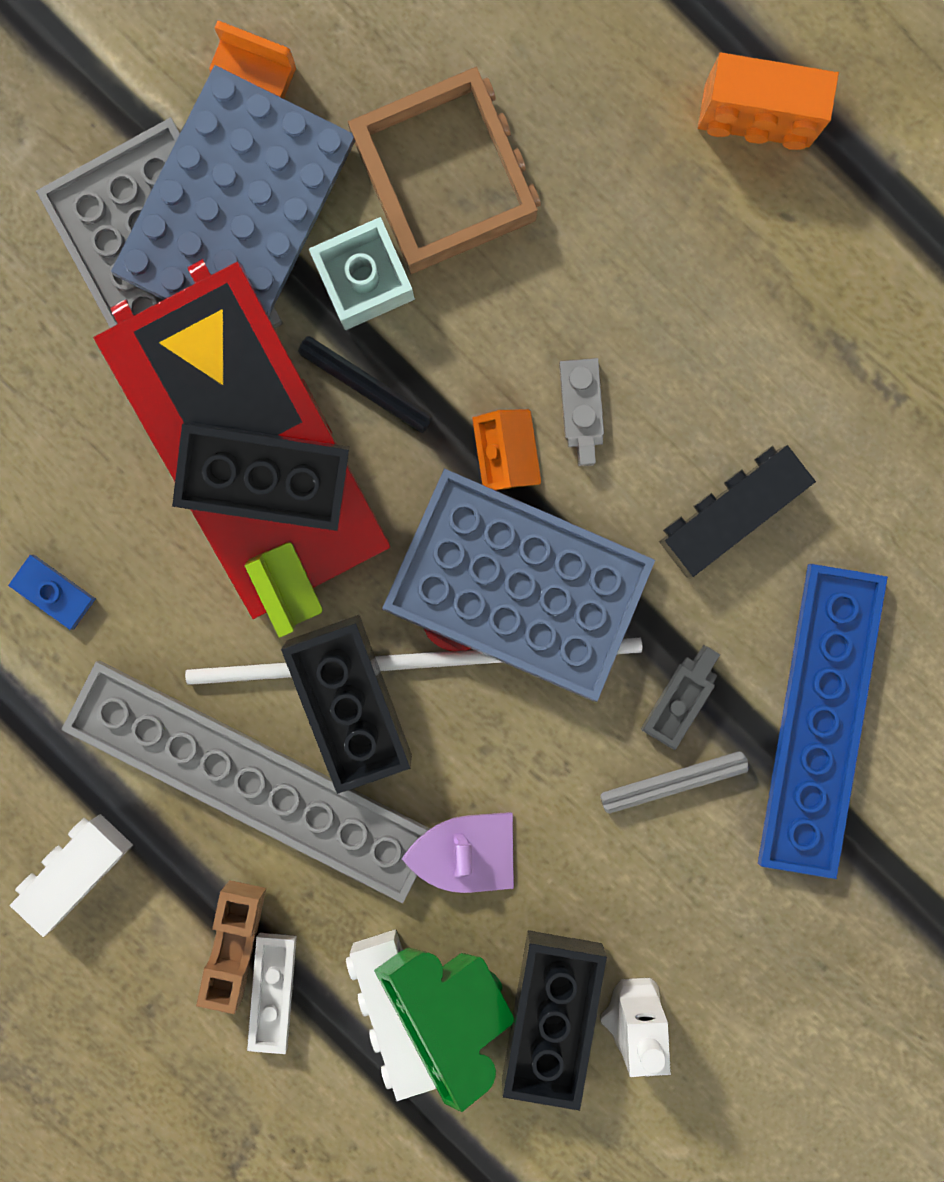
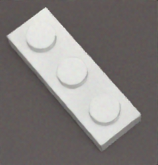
M259 933L256 937L247 1051L286 1054L288 1049L297 936Z

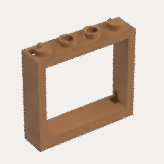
M477 66L348 121L349 129L355 139L359 155L410 274H414L535 222L538 212L537 207L541 206L536 188L533 184L527 186L522 172L526 171V167L519 149L512 150L507 139L508 136H511L508 122L503 113L497 115L492 104L496 97L488 77L481 78ZM472 92L520 205L418 248L370 135Z

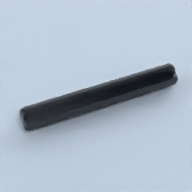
M307 336L300 344L298 352L302 357L421 433L429 427L433 419L429 412L311 336Z

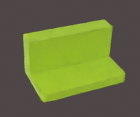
M291 542L282 544L246 562L245 568L279 638L294 632L296 624L322 613L323 607Z

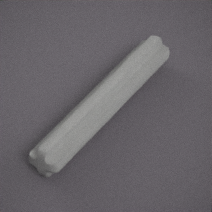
M738 751L603 792L601 794V802L605 812L610 814L746 773L749 770L748 762L744 753Z

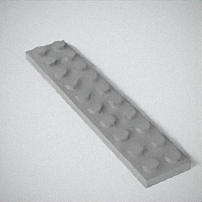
M102 661L95 662L61 729L62 731L403 904L417 875L405 864L402 858L414 842L430 830V828L354 789L337 794L330 777Z

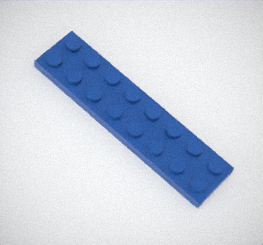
M808 564L758 857V864L761 867L837 879L888 576Z

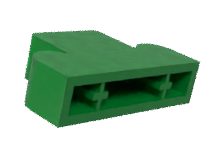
M406 948L380 965L374 972L444 1104L463 1112L489 1091L496 1078L494 1062L490 1057L479 1053V1051L510 1027L514 1022V1017L501 994L503 986L500 980L489 970L483 958L460 953L442 966L437 956L418 949Z

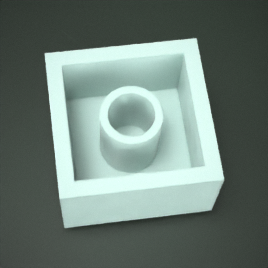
M381 217L309 248L345 330L415 300L411 284Z

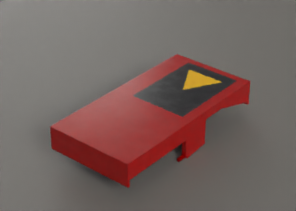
M204 259L188 266V271L195 284L136 315L130 309L127 299L112 306L111 312L118 324L93 337L174 482L182 424L186 422L337 444L304 379H301L243 266L238 261L212 275ZM348 464L338 531L190 509L252 619L267 612L245 568V564L249 559L282 544L291 542L314 588L391 548L389 539H387Z

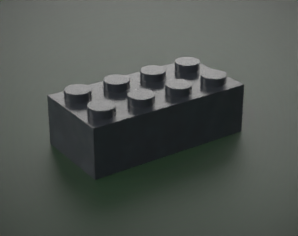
M195 422L183 423L172 507L338 531L350 446Z
M360 615L287 640L281 651L336 793L339 794L411 769L412 754Z
M527 931L513 1011L514 1022L510 1029L502 1074L503 1098L580 1111L607 960L602 943Z

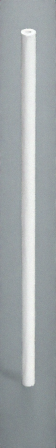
M641 637L623 639L617 654L642 653ZM473 649L375 656L380 671L502 663ZM286 663L190 669L186 670L185 678L187 685L291 678Z

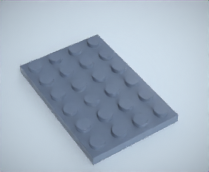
M214 65L111 270L112 274L164 300L195 284L188 271V266L204 259L212 275L238 261L243 266L269 317L355 143L353 134Z
M444 468L382 610L593 702H597L655 560Z

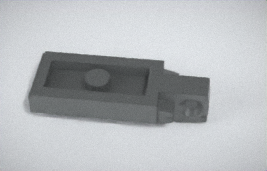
M703 645L694 660L686 657L682 665L678 666L642 725L641 730L675 750L715 686L713 682L717 675L712 673L711 669L720 654L710 647Z

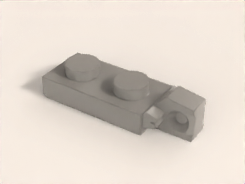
M598 358L560 361L559 370L565 439L568 441V447H577L578 466H592L596 464L595 445L603 444L604 435Z

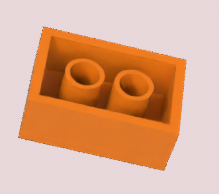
M720 52L705 83L697 129L707 130V133L714 137H727L730 134L743 136L746 141L756 144L766 143L767 141L783 143L785 148L791 150L810 148L831 120L839 72Z

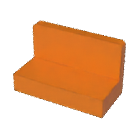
M217 21L215 31L220 42L210 65V72L214 65L284 99L296 70L290 49L232 25Z
M529 409L497 410L472 417L482 485L495 491L514 487L541 484L532 416Z

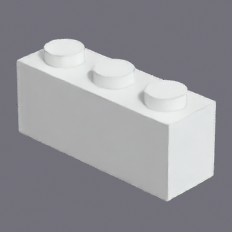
M101 814L90 821L83 818L68 833L72 840L63 849L58 845L43 859L41 863L46 867L38 876L31 873L15 889L20 895L9 906L42 937L52 931L133 846Z

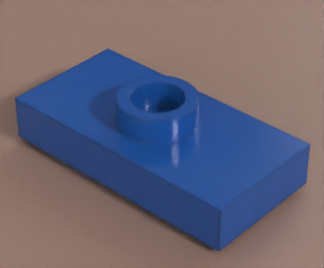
M29 555L8 585L69 630L76 628L96 600V598L36 555Z

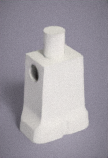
M651 978L621 979L613 990L608 1008L600 1015L601 1023L613 1034L630 1077L671 1075L668 1021L660 1003V992L657 983Z

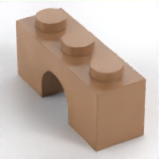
M229 880L220 891L212 930H216L215 941L209 961L204 967L196 1004L197 1007L235 1014L244 997L266 888Z

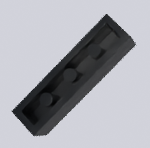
M773 445L754 459L757 466L746 474L741 469L724 482L727 489L720 495L715 497L710 493L693 507L697 512L686 521L681 516L663 529L667 536L659 542L686 577L696 576L816 482L788 445L778 450Z

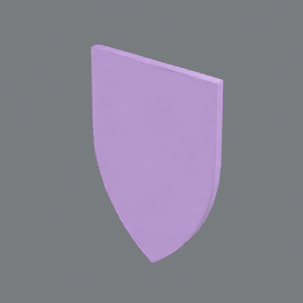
M513 813L467 815L446 820L418 838L405 853L402 860L421 879L443 890L472 893L514 889Z

